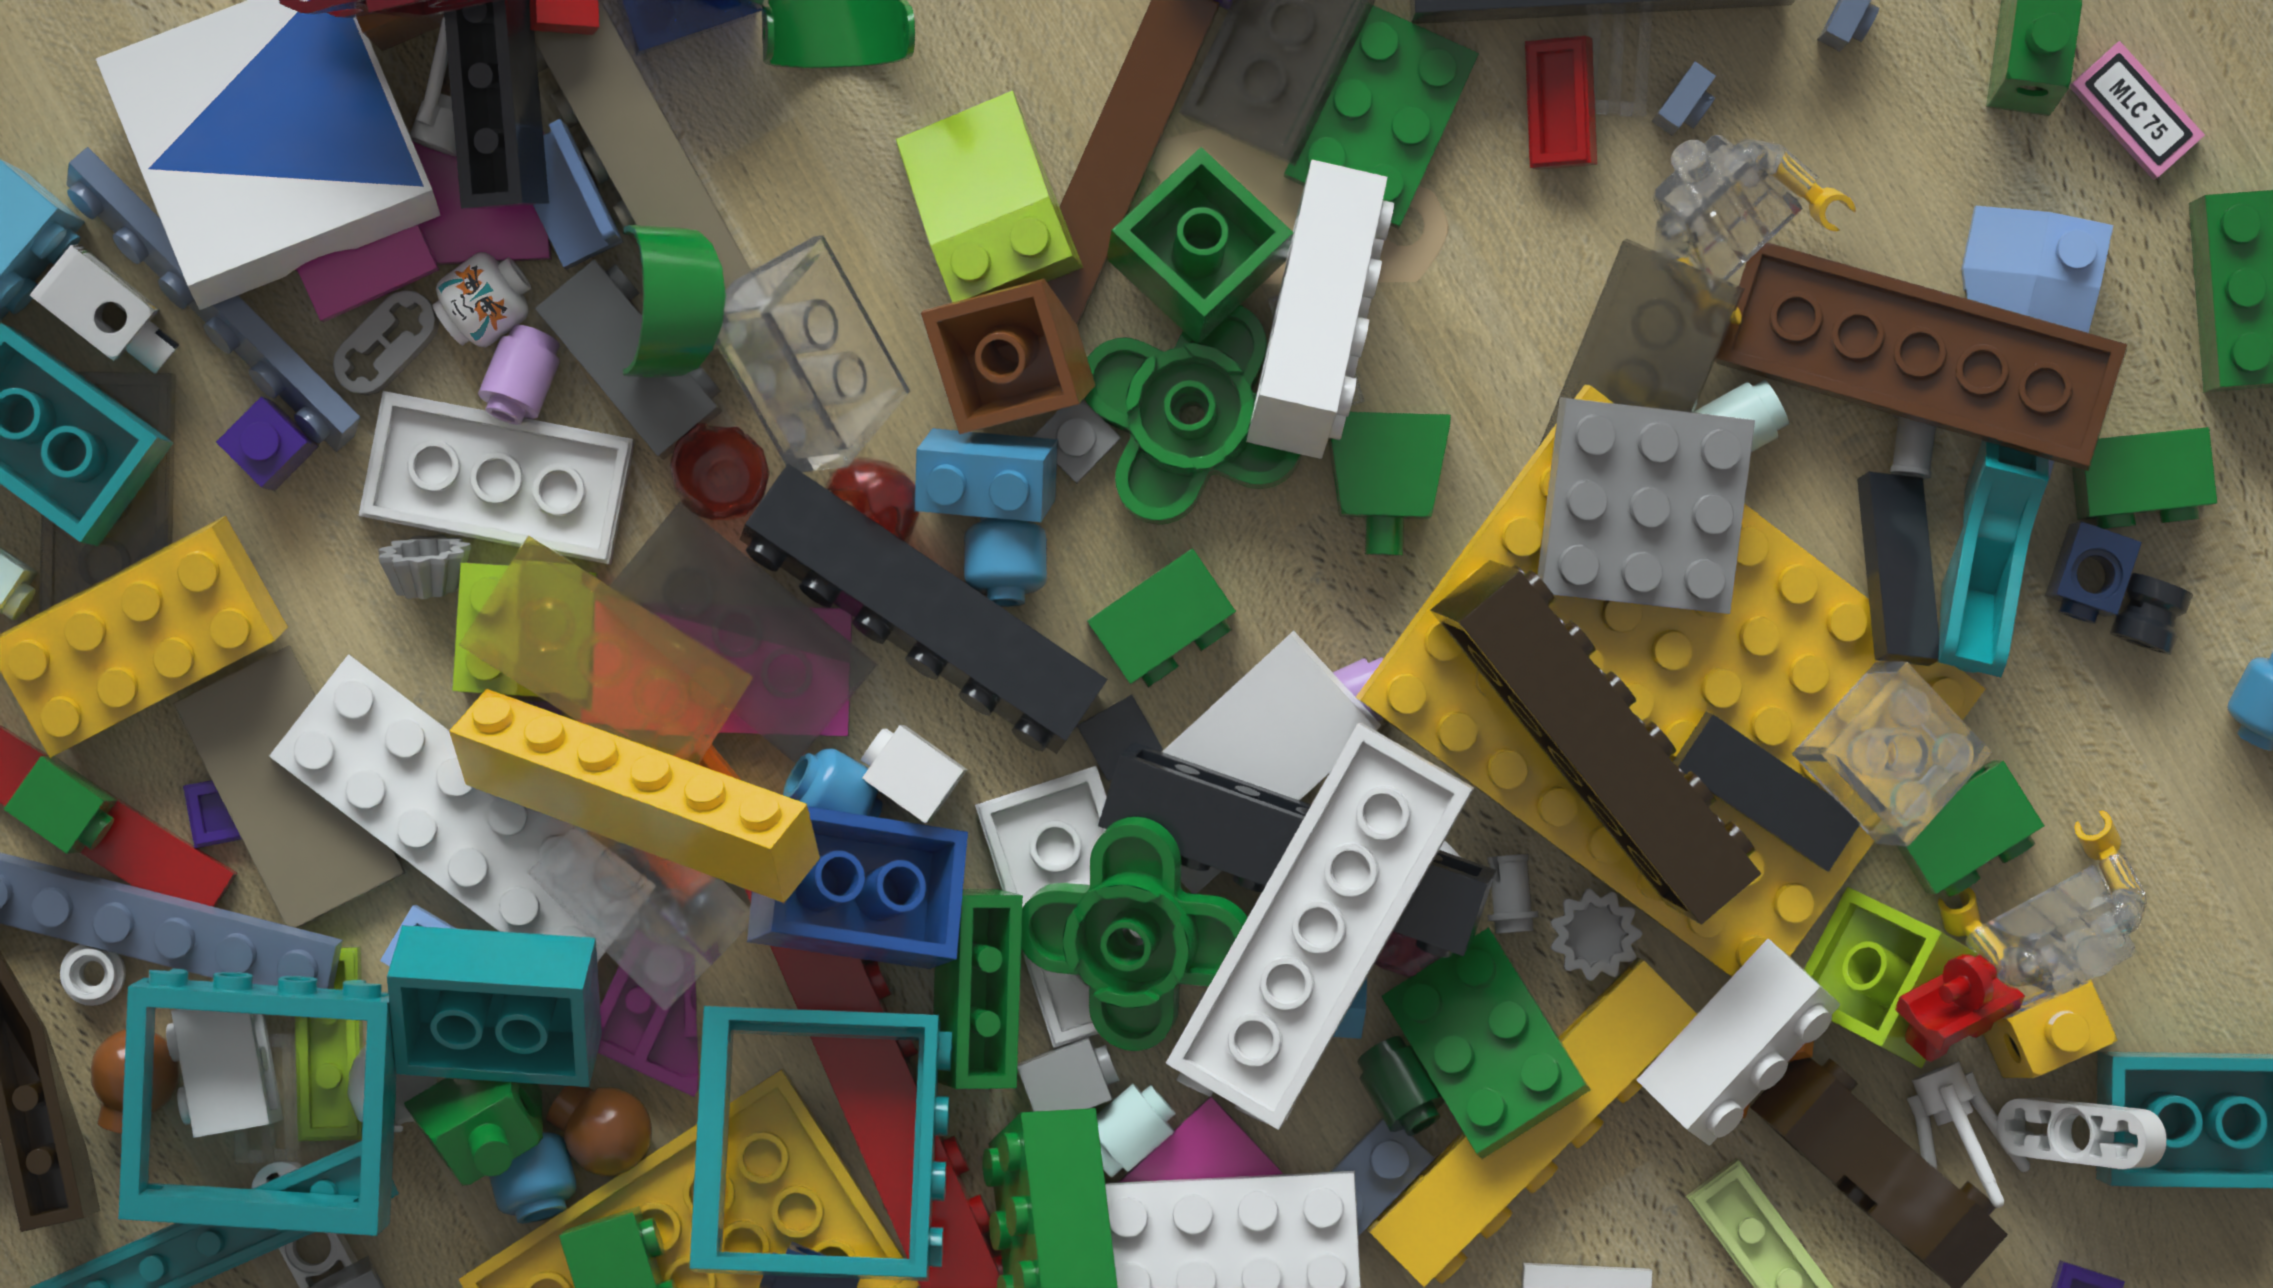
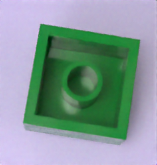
M1200 147L1111 230L1106 259L1196 343H1200L1286 262L1294 232Z

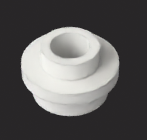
M82 944L75 946L66 954L60 968V980L65 992L74 1001L89 1006L104 1004L112 1000L121 991L126 977L125 964L120 954ZM90 961H96L104 968V979L99 985L90 984L84 977L85 966Z

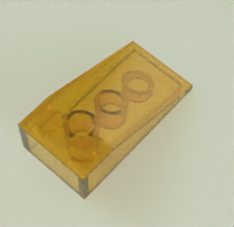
M529 535L459 643V646L578 722L699 765L753 679V676L747 670Z

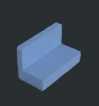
M558 119L548 124L551 132L543 135L549 203L533 206L563 268L567 270L623 243V240L569 128L561 119Z

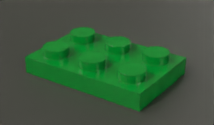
M1363 1L1283 177L1304 186L1311 160L1386 176L1388 178L1383 200L1394 203L1390 226L1399 229L1479 53Z
M1489 927L1475 935L1464 956L1453 953L1452 957H1441L1381 996L1468 1141L1481 1159H1484L1591 1090Z

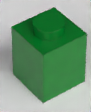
M41 756L4 807V810L66 854L80 853L85 846L93 850L102 841L114 823V818L108 815L117 800L56 756L51 758L49 756Z

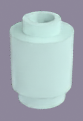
M1766 380L1754 386L1746 382L1693 412L1755 420L1751 452L1778 438L1777 431L1789 424L1788 417L1780 400Z
M1132 1083L1097 1114L1103 1170L1111 1177L1122 1168L1129 1172L1174 1133L1173 1128L1167 1121L1176 1113L1152 1085L1141 1092Z

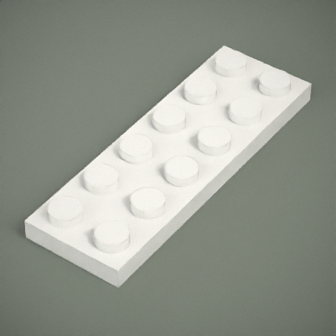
M349 654L269 755V757L500 932L596 938L598 962L655 888L574 825L466 785L449 730Z
M1358 723L1166 1064L1279 1130L1473 792L1474 787L1365 724Z

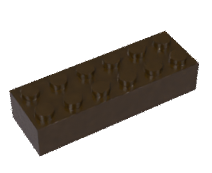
M1489 560L1430 611L1665 904L1702 925L1761 875V872L1749 859V856L1756 851L1754 846L1732 821L1725 824L1710 810L1709 807L1716 802V799L1699 777L1692 771L1685 774L1671 761L1669 757L1676 752V749L1663 731L1652 721L1645 724L1632 712L1629 707L1636 702V698L1625 683L1612 671L1605 674L1589 658L1596 651V648L1586 634L1571 620L1565 624L1550 609L1549 605L1556 598L1542 579L1532 570L1525 573L1516 564L1508 567Z

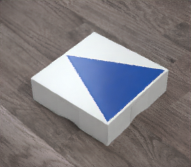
M247 0L96 58L183 276L199 310L286 277L293 270L317 257L333 252L357 249L441 216L429 180L369 38L362 33L356 17L340 18L328 13H299L281 5L279 0Z

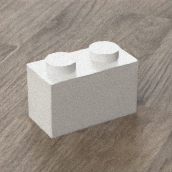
M899 725L894 733L888 729H882L861 758V761L870 766L862 779L925 824L932 821L968 770L906 725Z
M185 1009L171 1010L173 1023L168 1024L166 1027L167 1046L174 1062L180 1061L184 1086L178 1088V1108L183 1123L185 1125L191 1124L193 1138L268 1125L283 1120L265 1014Z

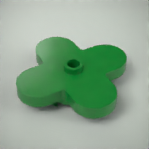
M1239 305L1200 343H1196L1182 331L1175 347L1164 352L1137 339L1115 338L1097 346L1087 357L1095 386L1085 397L1086 403L1106 423L1131 435L1117 464L1115 483L1122 504L1137 519L1156 525L1169 524L1182 519L1196 506L1212 475H1220L1247 488L1267 489L1283 483L1298 467L1302 454L1246 442L1257 396L1252 390L1263 369L1267 351L1264 328L1259 319L1247 308ZM1197 406L1204 411V418L1198 423L1183 424L1180 420L1181 413L1187 407Z
M1127 817L1111 824L1094 844L1090 856V885L1073 883L1049 884L1036 891L1022 907L1021 949L1028 959L1044 970L1054 973L1080 975L1082 980L1089 985L1090 1017L1101 1037L1117 1048L1128 1051H1142L1159 1044L1174 1026L1179 1013L1180 984L1209 986L1248 917L1236 904L1225 898L1185 893L1181 888L1180 851L1170 832L1151 819ZM1129 929L1138 933L1141 938L1135 937Z

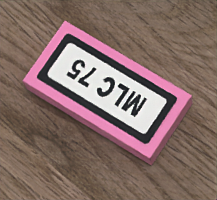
M2120 41L2114 44L2070 84L2069 88L2153 180L2163 174L2205 136Z

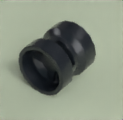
M2132 573L2125 591L2130 603L2126 606L2124 612L2116 615L2110 634L2134 645L2171 655L2178 637L2174 630L2175 619L2187 613L2193 594L2168 582L2143 574Z

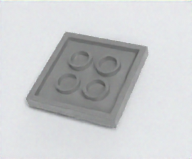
M1560 397L1538 567V576L1548 586L1553 595L1730 614L1755 420Z

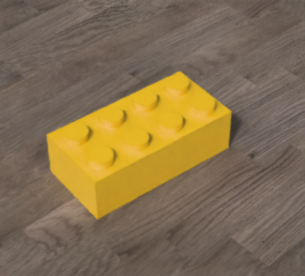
M225 515L0 634V672L48 756L51 758L276 641L288 626Z

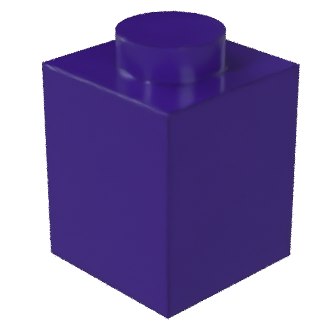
M260 397L216 441L261 488L276 491L319 447L274 401L264 397Z

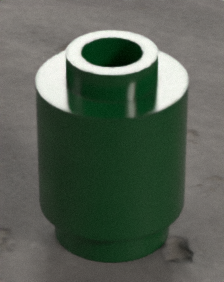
M1401 1036L1388 1038L1374 1045L1359 1057L1357 1063L1363 1072L1359 1079L1390 1132L1405 1130L1408 1136H1412L1426 1130L1440 1119L1441 1116L1437 1109L1445 1101L1412 1046H1406Z

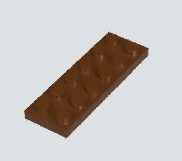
M1754 239L1733 302L1739 308L1742 315L1741 323L1736 325L1727 320L1715 359L1717 364L2089 471L2128 344Z

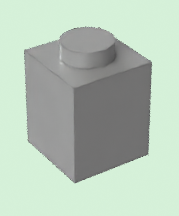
M1091 1037L1071 1042L1019 1062L1017 1066L1033 1111L1087 1109L1112 1100L1109 1085L1120 1081L1107 1046L1104 1045L1095 1049Z

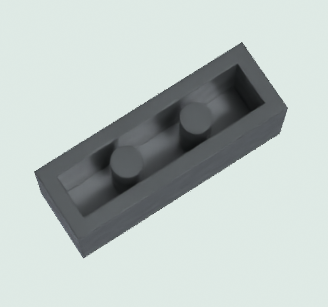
M593 259L535 309L655 454L664 460L722 412L713 401V398L721 390L701 366L683 376L643 378L623 376V369L633 362L639 344L642 314L631 300L639 295L640 292L616 264L605 271Z

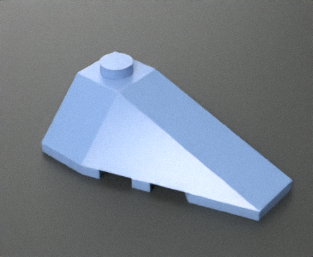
M1975 206L1961 268L1964 291L1966 290L1967 299L2089 333L2102 283L2113 225L2053 212ZM2049 460V479L2054 464L2052 460Z

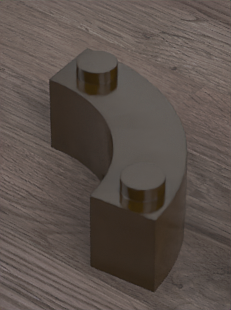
M1812 1058L1791 1061L1783 1077L1774 1086L1765 1090L1750 1108L1792 1148L1832 1181V1184L1866 1215L1870 1218L1872 1217L1936 1276L1951 1288H1961L2008 1235L1989 1216L1996 1209L1990 1199L1969 1181L1959 1189L1914 1151L1851 1093L1858 1083L1832 1059L1829 1058L1823 1066H1820Z

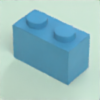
M932 428L916 449L915 511L1042 522L1055 502L1058 439L968 432L959 435L958 430Z

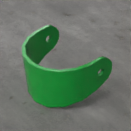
M764 0L762 4L763 62L776 67L843 68L883 65L909 59L913 56L915 47L913 8L906 0Z
M624 226V234L635 236L640 250L643 274V311L637 351L633 362L623 369V376L643 378L683 376L701 366L713 351L721 330L726 299L723 267L713 244L700 231L680 227Z

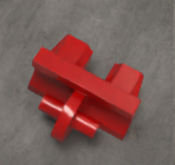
M1962 954L1952 958L1945 964L1942 975L1901 995L1895 1010L1910 1023L1905 1034V1041L1925 1060L1932 1062L1947 1054L1949 1047L1968 1036L1977 1038L1990 1031L1994 1022L2020 1009L2025 995L2018 988L2009 987L1997 978L1995 966L1981 955L1974 957Z

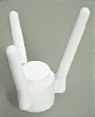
M443 18L424 101L421 102L410 132V138L412 141L427 148L456 156L452 100L450 96L441 94L448 63L445 19Z
M1958 1061L1916 1077L1912 1082L1917 1095L1907 1098V1101L1915 1117L1921 1157L1937 1170L1929 1116H1934L1938 1126L1953 1121L1992 1205L1995 1208H2001L2004 1205V1198L1967 1117L1968 1114L1973 1112L1970 1102L2021 1172H2027L2030 1169V1163L2026 1157L2012 1155L2001 1144L1997 1133L1998 1116L1981 1093L1973 1072L1964 1074Z

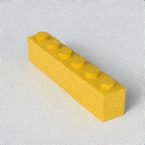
M486 689L449 731L466 785L785 903L820 859L807 804L492 690Z
M1637 957L1558 1036L1591 1090L1484 1159H1481L1476 1154L1462 1131L1367 1227L1369 1232L1423 1287L1433 1278L1440 1284L1444 1283L1467 1260L1468 1257L1461 1250L1477 1234L1480 1233L1485 1239L1491 1237L1511 1217L1513 1211L1507 1205L1524 1188L1533 1194L1554 1175L1558 1166L1552 1160L1569 1143L1578 1149L1601 1128L1604 1121L1598 1116L1600 1112L1615 1098L1622 1104L1625 1103L1643 1087L1637 1081L1643 1074V1070L1669 1046L1694 1019L1697 1013L1644 960Z

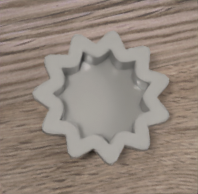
M443 534L431 537L413 536L409 540L392 541L391 546L379 548V562L396 595L405 596L407 599L443 597L446 593L456 592V589L459 587L460 564L467 563L471 544L463 542L462 537L446 538Z
M1589 888L1584 891L1580 901L1564 899V915L1554 918L1550 922L1553 929L1559 934L1551 944V949L1565 954L1564 968L1566 971L1581 968L1586 979L1589 981L1594 980L1601 971L1611 977H1616L1619 972L1620 962H1631L1636 959L1631 944L1641 938L1642 932L1631 925L1635 909L1632 907H1619L1618 897L1615 892H1609L1600 898Z

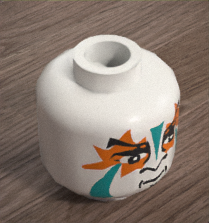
M479 252L445 275L437 283L436 291L439 300L432 306L443 326L459 344L463 346L470 341L479 347H488L511 331L514 325H519L526 319L529 309L523 294L531 289V285L511 258L508 257L499 263L493 256L485 252Z

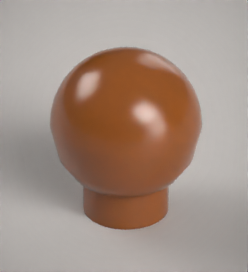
M126 1029L118 1031L105 1039L97 1048L91 1061V1085L96 1097L102 1102L97 1124L106 1130L122 1134ZM157 1033L154 1036L151 1118L153 1112L160 1110L170 1101L180 1080L179 1061L174 1062L172 1060L167 1040Z
M565 1086L554 1100L546 1116V1120L564 1132L563 1140L570 1156L582 1169L595 1175L615 1176L629 1171L644 1158L650 1147L652 1123L646 1107L633 1094L615 1087H600L592 1090L590 1087Z

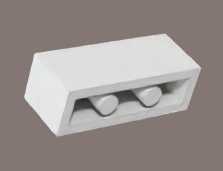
M1767 939L1643 1072L1637 1081L1689 1132L1710 1146L1717 1138L1729 1134L1736 1128L1743 1117L1744 1108L1761 1090L1771 1088L1783 1077L1788 1067L1787 1062L1805 1043L1816 1040L1826 1031L1831 1023L1832 1014L1841 1004L1770 939Z

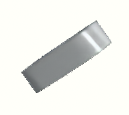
M407 290L396 292L386 298L340 345L335 353L333 368L340 384L351 392L361 395H372L385 389L428 346L437 334L439 318L433 309L432 302L417 292ZM420 305L423 309V312L418 317L419 323L423 326L421 332L415 335L406 330L391 343L387 337L400 322L394 314L397 308L403 306L413 310ZM382 344L386 349L373 363L374 368L379 372L376 378L371 381L360 376L353 381L350 377V374L355 369L353 362L350 360L352 354L358 351L367 356Z

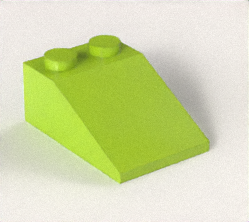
M1013 90L896 139L930 247L952 302L1040 279H1045L1046 282H1049L1083 267Z

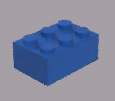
M808 806L820 859L785 903L752 891L747 942L932 969L957 959L968 832Z

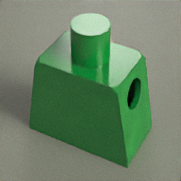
M2001 0L1986 107L2044 116L2051 115L2070 87L2082 0ZM2021 86L2040 87V90H2028L2021 88Z
M1349 412L1345 420L1341 439L1328 438L1339 516L1366 517L1365 555L1403 556L1404 519H1429L1432 517L1451 424V415Z
M445 1078L404 1102L406 1109L437 1155L462 1186L471 1185L484 1176H498L504 1173L511 1166L513 1159L535 1147L543 1139L542 1090L538 1084Z

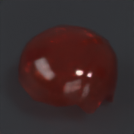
M706 423L696 425L676 442L670 462V472L675 494L689 511L699 517L712 521L735 520L745 517L748 512L754 511L764 498L770 477L764 449L738 426H709Z
M859 457L843 463L830 473L825 487L827 490L842 500L849 501L855 509L909 544L920 516V511H915V482L911 476L897 465L869 457Z

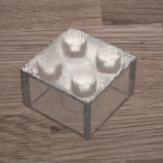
M1875 662L1792 753L1877 844L1909 846L1992 754L1991 750L1908 662Z

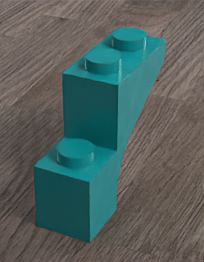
M1982 440L1964 489L1963 528L1941 584L1939 663L1955 666L1965 672H1980L2002 677L2010 652L2028 544L2035 518L2049 481L2048 459Z

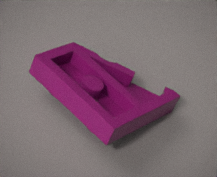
M637 928L600 1006L602 1037L598 1053L695 1097L699 1088L695 954Z

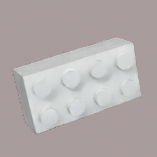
M1311 160L1296 215L1294 233L1286 260L1246 442L1322 459L1328 438L1341 439L1355 391L1357 378H1354L1357 363L1359 357L1361 358L1369 325L1367 315L1379 279L1382 261L1379 259L1383 243L1388 235L1394 209L1393 202L1383 200L1388 177Z
M1355 1171L1105 1183L1118 1288H1361Z

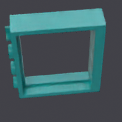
M173 968L170 971L149 970V978L144 977L128 986L118 1219L378 1236L390 1224L397 1082L389 995L387 992H381L382 984L366 983V980H349L343 982V990L317 988L318 979L284 976L278 978V986L253 984L252 974L240 972L214 973L213 982L188 980L187 970ZM156 1008L367 1021L360 1195L349 1196L148 1183Z
M704 1006L690 1269L698 1273L929 1281L930 1266L942 1267L943 1227H931L932 1202L945 1201L946 1162L934 1161L935 1136H948L949 1097L937 1096L938 1070L950 1071L952 1057V1032H940L941 1022L939 1015ZM734 1034L919 1041L909 1259L722 1252Z

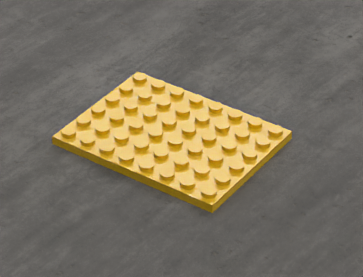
M1584 385L1574 398L1613 403L1590 385ZM1555 424L1355 698L1731 978L1767 939H1770L1788 956H1791L1980 698L1985 688L1955 666L1939 662L1930 666L1875 660L1869 599L1745 503L1730 614L1554 595L1556 600L1549 605L1550 609L1565 624L1570 620L1573 621L1590 639L1596 651L1589 658L1605 674L1610 671L1614 672L1636 698V702L1629 707L1632 712L1645 724H1648L1650 721L1655 723L1672 742L1676 749V752L1669 757L1672 762L1707 711L1864 818L1828 872L1713 795L1716 802L1709 807L1710 810L1725 824L1732 821L1750 840L1756 851L1749 856V859L1761 872V875L1702 925L1669 907L1430 611L1489 560L1508 567L1516 564L1525 573L1532 570L1538 575L1556 432Z

